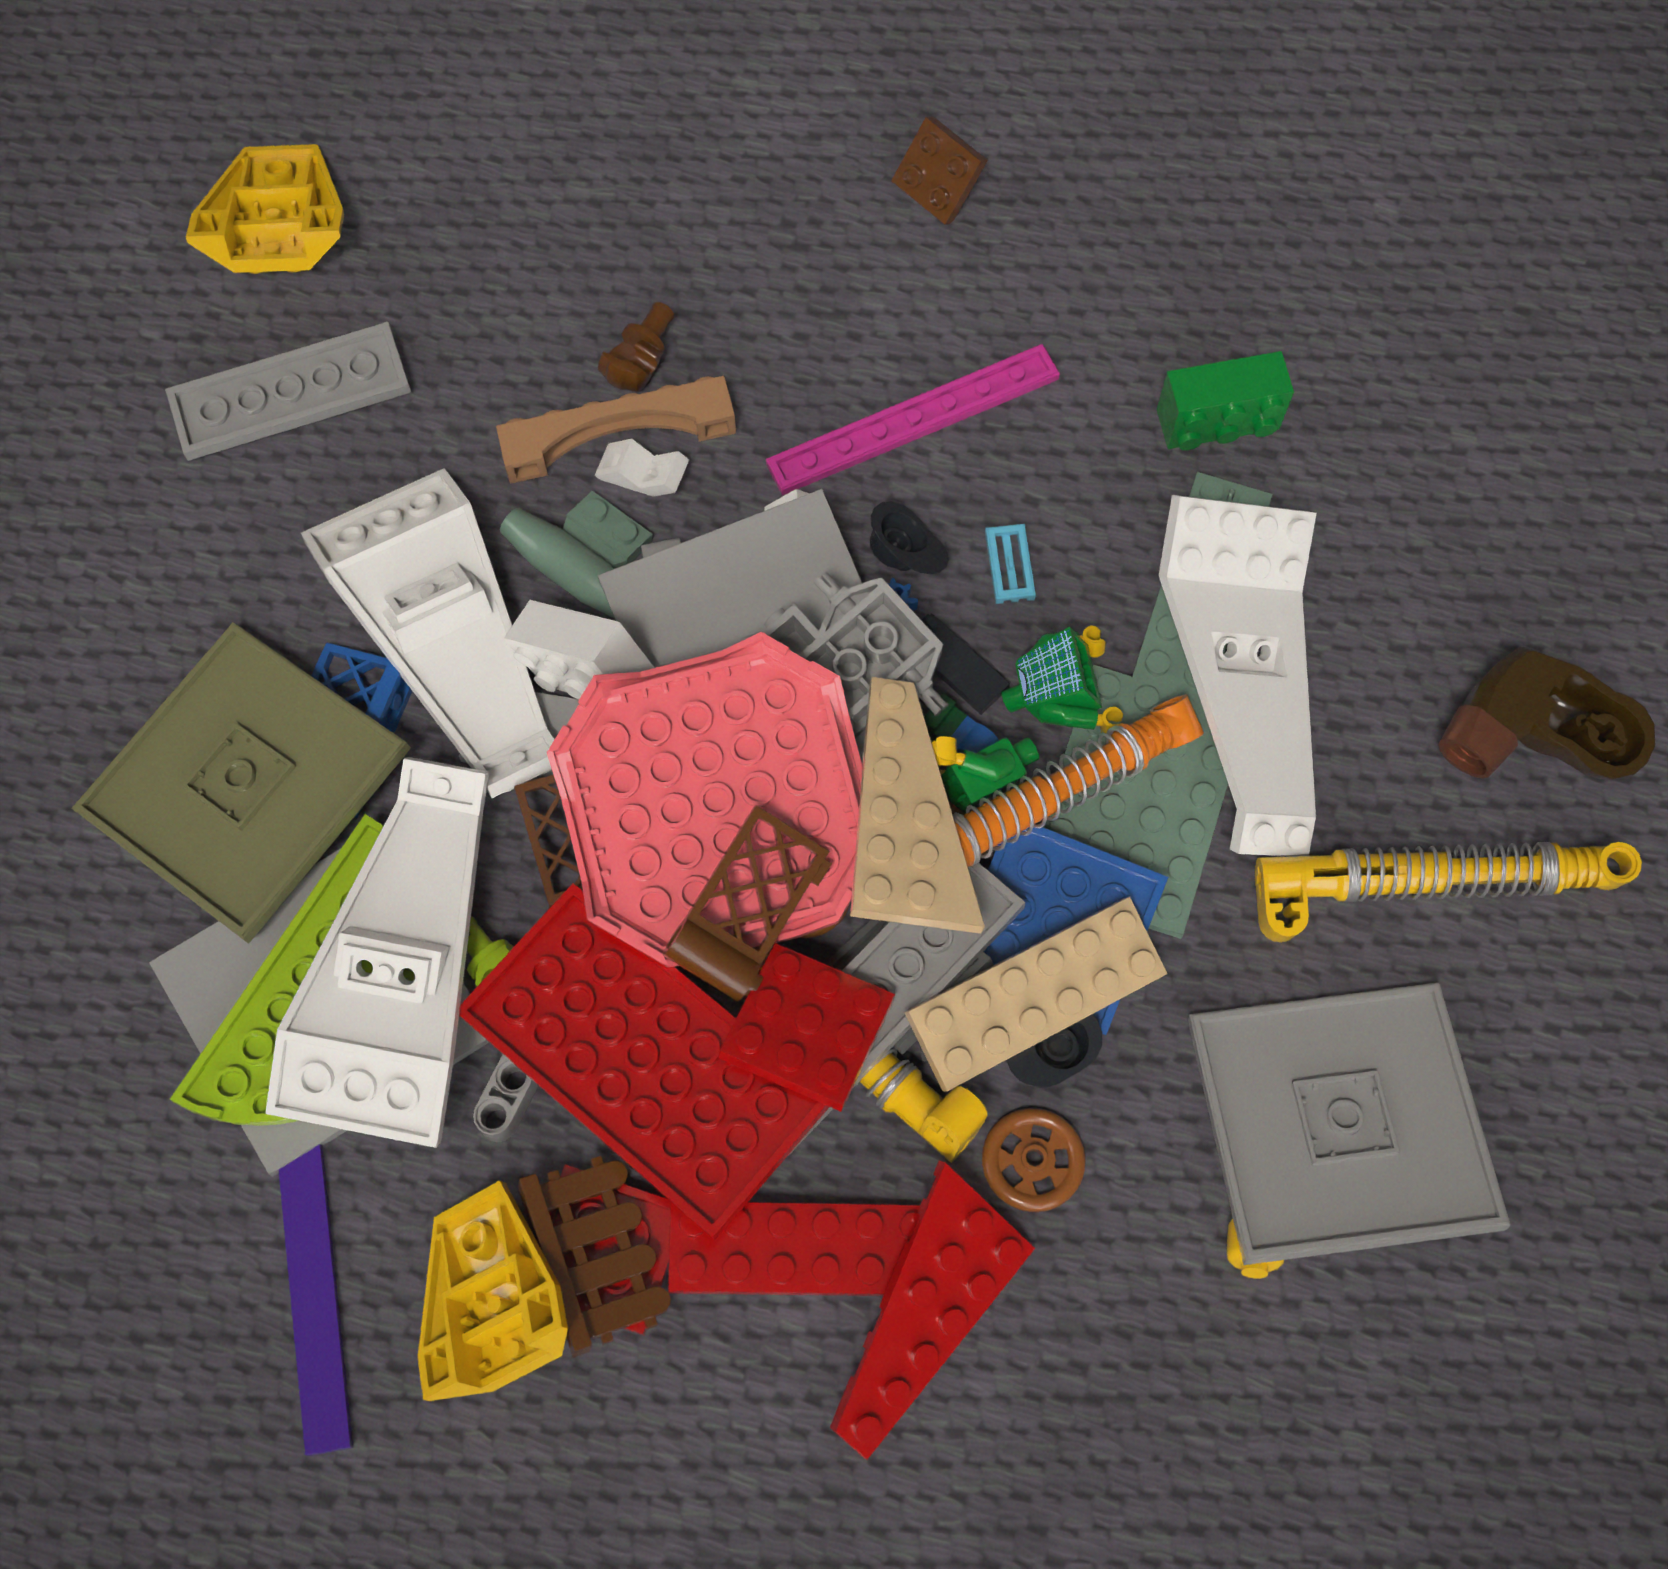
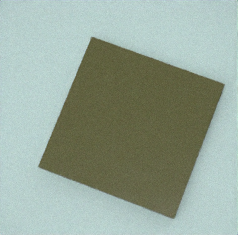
M233 622L75 803L72 809L249 944L411 747L407 742Z

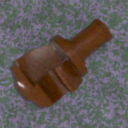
M654 302L641 325L635 323L627 324L622 332L624 341L609 353L602 352L598 363V371L607 379L609 384L620 390L639 392L644 389L658 367L665 350L660 336L674 318V312L670 307L661 302Z

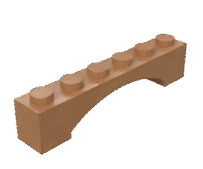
M724 376L715 378L702 377L695 382L679 386L665 385L656 391L642 394L629 393L611 401L602 403L593 401L579 408L565 411L552 410L542 416L529 419L515 418L509 420L506 424L496 426L510 484L547 476V468L568 451L595 438L619 431L641 428L674 429L697 435L699 442L736 434L735 415Z

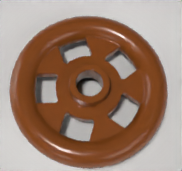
M1027 1108L1009 1113L992 1127L983 1145L982 1167L987 1183L1002 1201L1022 1211L1043 1212L1064 1204L1077 1191L1085 1172V1151L1079 1135L1061 1116L1044 1109ZM1033 1125L1051 1130L1049 1142L1030 1136ZM1010 1133L1021 1140L1011 1155L1001 1148L1004 1140ZM1054 1150H1067L1068 1168H1055L1056 1157ZM1034 1151L1041 1155L1042 1163L1039 1166H1031L1027 1162L1026 1155L1029 1152ZM1010 1165H1013L1015 1172L1023 1178L1015 1187H1012L1002 1174V1171ZM1049 1176L1054 1189L1043 1194H1037L1033 1182L1044 1180Z

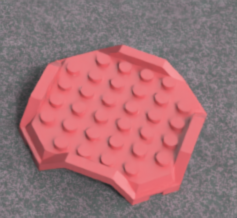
M759 632L722 651L641 672L593 676L580 697L579 705L566 726L563 725L547 751L562 800L579 869L587 919L668 968L679 966L663 956L664 949L679 924L690 911L754 805H757L830 851L825 860L832 863L819 886L810 883L774 944L795 939L837 924L852 899L863 767L840 676L814 661L806 660L789 650L788 646L763 632ZM758 819L750 831L753 851L776 846L773 827ZM781 833L783 844L793 842L792 839ZM745 842L736 855L747 853ZM801 845L785 848L790 874L805 871L815 856L814 853ZM778 850L755 856L760 881L784 876ZM748 857L731 862L726 870L730 888L754 883ZM801 877L792 879L794 889ZM722 879L713 892L724 890ZM785 881L762 886L767 911L783 908L789 899ZM755 888L732 893L737 918L761 913ZM726 896L710 898L699 915L713 924L731 920ZM779 914L769 916L771 927ZM762 918L739 923L743 942L753 949L759 948L766 936ZM732 925L721 928L735 937Z

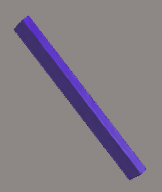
M319 1144L279 1169L305 1456L353 1448L323 1146Z

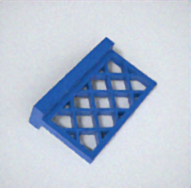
M330 643L325 644L311 677L336 694V687L355 678L361 691L345 698V700L353 706L365 700L368 706L365 714L392 733H395L412 694V690L388 658ZM333 657L346 659L350 669L330 678L328 668ZM375 667L385 669L380 681L366 688L361 674ZM360 809L359 812L354 816V818H356V819L358 818V816H359V814H360V812H361V809Z

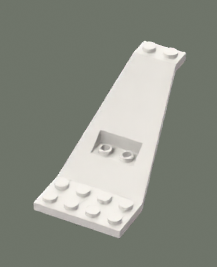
M445 468L301 533L308 549L329 583L391 664L398 670L401 677L472 769L489 772L487 792L491 798L514 789V786L552 770L547 751L555 739L547 729L527 667L516 660L514 657L515 651L504 639L512 627V622L470 501Z
M1172 495L1159 578L1237 808L1230 850L1238 854L1309 856L1316 820L1302 591L1317 513ZM1228 643L1227 651L1223 654V648ZM1261 647L1260 656H1257L1258 649Z
M412 757L403 759L398 800L277 1029L265 1114L435 1148L441 1143L454 1062L489 772ZM362 960H367L372 964V973H367L362 969ZM404 968H409L415 973V981H408L404 977Z

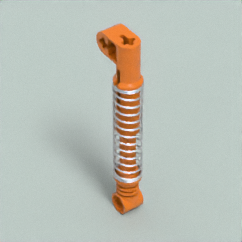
M1180 695L1158 704L1150 710V714L1130 725L1121 723L1108 729L1107 734L1103 732L1099 734L1098 743L1089 739L1086 741L1085 750L1075 747L1073 748L1072 757L1066 754L1060 755L1059 765L1049 761L1046 766V773L1036 768L1033 772V778L1023 775L1020 778V785L1017 786L1009 783L1005 793L996 790L993 794V800L990 801L982 798L978 808L971 805L967 806L964 816L959 813L952 814L967 867L979 863L980 857H990L993 850L1000 851L1004 849L1006 842L1015 843L1020 835L1027 836L1031 834L1033 827L1040 829L1045 826L1047 820L1054 821L1058 819L1060 813L1067 814L1072 810L1073 806L1083 805L1086 798L1093 799L1098 796L1099 791L1106 792L1110 790L1112 784L1119 785L1124 781L1125 777L1131 778L1147 768L1149 760L1168 749L1180 747L1202 736L1204 731L1188 695ZM1103 736L1106 737V744L1102 746L1101 742ZM1092 743L1098 749L1089 753L1088 746ZM1079 750L1085 756L1077 760L1075 753ZM1063 758H1067L1071 764L1064 767ZM1054 765L1058 771L1050 774L1049 767ZM1040 772L1045 778L1036 776V773ZM1117 772L1122 777L1117 781H1113V774ZM1104 779L1109 782L1107 787L1100 788L1101 780ZM1091 786L1096 789L1094 794L1087 795L1088 787ZM1074 795H1081L1083 797L1082 801L1074 802ZM1066 801L1070 804L1069 808L1061 810L1060 803Z

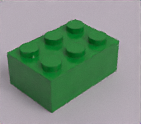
M1282 351L1167 371L1156 409L1167 449L1180 448L1181 450H1192L1207 442L1217 441L1218 443L1226 444L1235 441L1240 436L1255 434L1257 437H1265L1280 429L1294 394V389Z

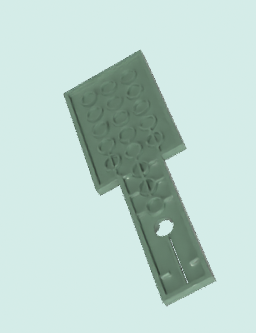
M1197 472L1189 497L1227 500L1229 502L1232 500V502L1269 506L1273 494ZM1161 584L1133 676L1093 665L1102 708L1097 711L1098 714H1103L1105 709L1117 707L1123 713L1122 721H1110L1109 723L1130 725L1150 714V710L1158 704L1187 694L1204 734L1185 745L1168 749L1149 760L1147 768L1143 769L1142 772L1131 778L1125 777L1124 781L1119 785L1112 784L1110 790L1106 792L1099 791L1098 796L1093 799L1086 798L1083 805L1073 806L1072 810L1067 814L1060 813L1058 819L1054 821L1047 820L1043 828L1167 876V883L1149 929L1181 939L1189 918L1228 781ZM1227 643L1223 648V654L1225 653ZM1096 726L1094 730L1073 727L1065 754L1072 757L1073 748L1075 747L1085 750L1086 741L1089 739L1098 743L1099 734H1101L1100 726ZM1105 736L1101 738L1102 746L1106 744ZM1092 743L1088 746L1089 753L1098 749ZM1079 750L1075 753L1077 760L1085 756ZM1063 758L1064 767L1071 764L1067 758ZM1115 772L1113 774V781L1121 779L1122 775ZM1104 779L1101 780L1100 788L1107 787L1109 782ZM1091 786L1088 787L1087 795L1094 794L1096 789ZM1079 794L1074 795V802L1082 801L1083 797ZM1063 801L1060 803V809L1065 810L1069 808L1070 804Z

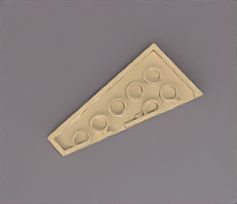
M872 677L868 695L850 916L981 934L985 925L915 685L912 682Z

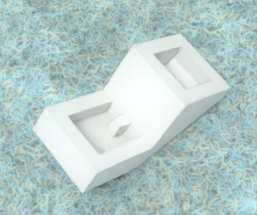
M627 439L608 443L594 476L600 480L650 496L676 493L689 459L679 451L654 456L635 440Z

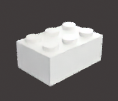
M529 600L504 637L515 651L514 657L516 660L533 672L535 675L534 681L540 687L550 692H554L556 689L567 692L578 700L594 675L641 672L654 668L620 622Z

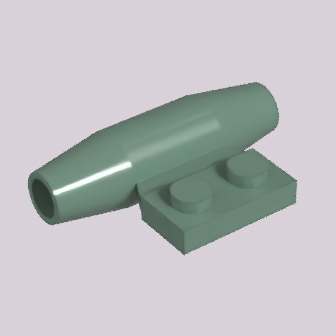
M591 491L567 514L563 530L520 508L512 510L505 517L500 527V533L535 569L580 602L612 618L614 616L599 582L598 575L631 563L642 553L641 545L652 542V533L594 491Z

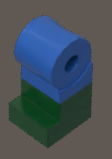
M944 693L940 697L949 705L943 711L941 710V713L937 716L931 710L924 716L931 742L936 741L941 736L953 737L956 739L957 753H963L964 750L977 753L999 741L998 737L991 730L975 722L956 708V702Z

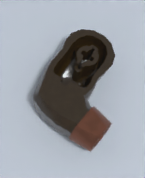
M1519 647L1501 659L1471 689L1463 705L1457 709L1438 746L1446 760L1454 767L1468 775L1482 779L1488 778L1518 746L1519 740L1526 747L1540 754L1556 757L1586 776L1602 780H1613L1634 775L1648 763L1655 747V724L1642 704L1632 697L1615 692L1588 671L1530 648Z

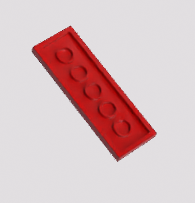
M670 1202L668 1293L884 1296L904 1244L910 1241L920 1217L917 1214L920 1205L748 1202L715 1240L676 1205Z

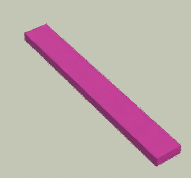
M1042 343L766 459V465L783 496L795 489H800L1059 380L1060 373Z

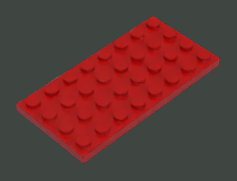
M574 883L571 884L460 1005L459 1017L715 1240L829 1108L827 1105L719 1059V1051L736 1018L675 967L668 968L587 919L583 891Z

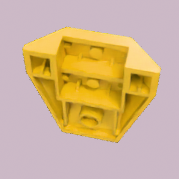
M318 144L244 147L192 212L186 233L187 243L234 273L249 272L258 274L271 271L298 272L310 270L340 238L344 219L343 207Z
M499 1180L435 1216L418 1350L423 1400L434 1401L493 1392L561 1357L568 1331L561 1287L507 1184Z

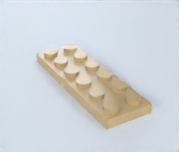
M1126 897L904 1013L942 1091H949L1165 976L1167 972L1131 898Z

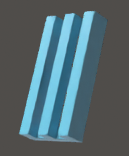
M1025 524L986 528L985 537L995 603L1001 604L1006 600L1019 602L1020 599L1027 598V601L1035 600L1036 593ZM1017 534L1025 588L1018 589L1010 540V535ZM995 536H1001L1009 590H1003Z

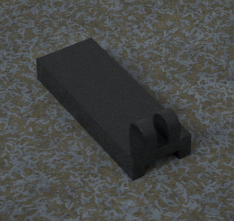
M932 613L930 615L927 614L921 621L943 643L942 653L934 673L982 715L1002 696V691L1009 689L1010 683Z

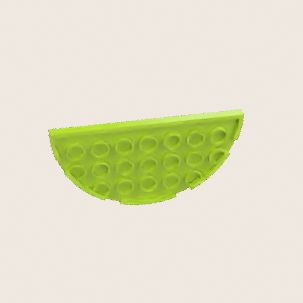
M364 814L169 1100L198 1115L238 1125L263 1126L299 1121L265 1114L277 1029L374 846L383 825ZM362 960V969L367 973H372V964L367 960ZM404 968V977L408 981H415V973L409 968Z

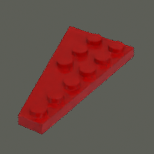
M940 1160L933 1173L936 1178L927 1199L923 1198L917 1212L920 1217L910 1241L904 1244L879 1308L882 1310L873 1332H868L864 1342L865 1352L856 1374L850 1376L830 1425V1429L866 1460H868L1035 1250L946 1162Z

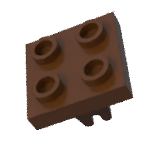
M934 116L925 117L891 181L943 224H951L988 160Z

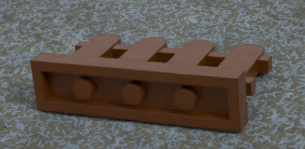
M601 1156L590 1159L592 1168L560 1178L558 1170L547 1173L549 1182L541 1185L539 1184L537 1174L521 1178L518 1183V1191L531 1231L561 1287L568 1326L566 1340L572 1358L589 1353L592 1347V1339L600 1337L602 1345L614 1341L612 1332L643 1321L646 1330L656 1327L658 1325L656 1317L667 1311L671 1301L669 1293L664 1288L653 1287L646 1290L641 1274L647 1273L653 1268L656 1254L650 1246L645 1244L632 1247L627 1232L638 1227L642 1218L640 1208L631 1202L617 1205L613 1191L625 1184L628 1175L627 1169L619 1161L603 1163ZM599 1195L602 1196L605 1210L574 1220L570 1205ZM558 1209L562 1224L553 1227L549 1212ZM612 1237L616 1238L619 1252L588 1262L584 1251L585 1246ZM572 1251L576 1266L567 1269L563 1254ZM627 1279L630 1280L634 1292L633 1295L602 1305L598 1289ZM586 1294L590 1310L581 1312L577 1297Z

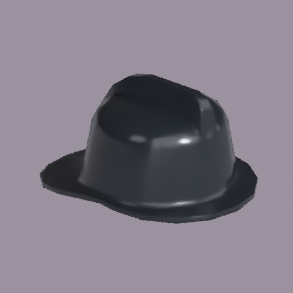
M892 501L881 502L874 507L870 516L873 530L869 541L874 556L882 564L899 571H909L912 569L925 574H936L946 569L949 562L947 550L912 510Z
M1091 1014L1006 1061L1010 1071L1020 1082L1035 1088H1048L1065 1081L1087 1068L1098 1057L1102 1047V1030L1098 1020Z

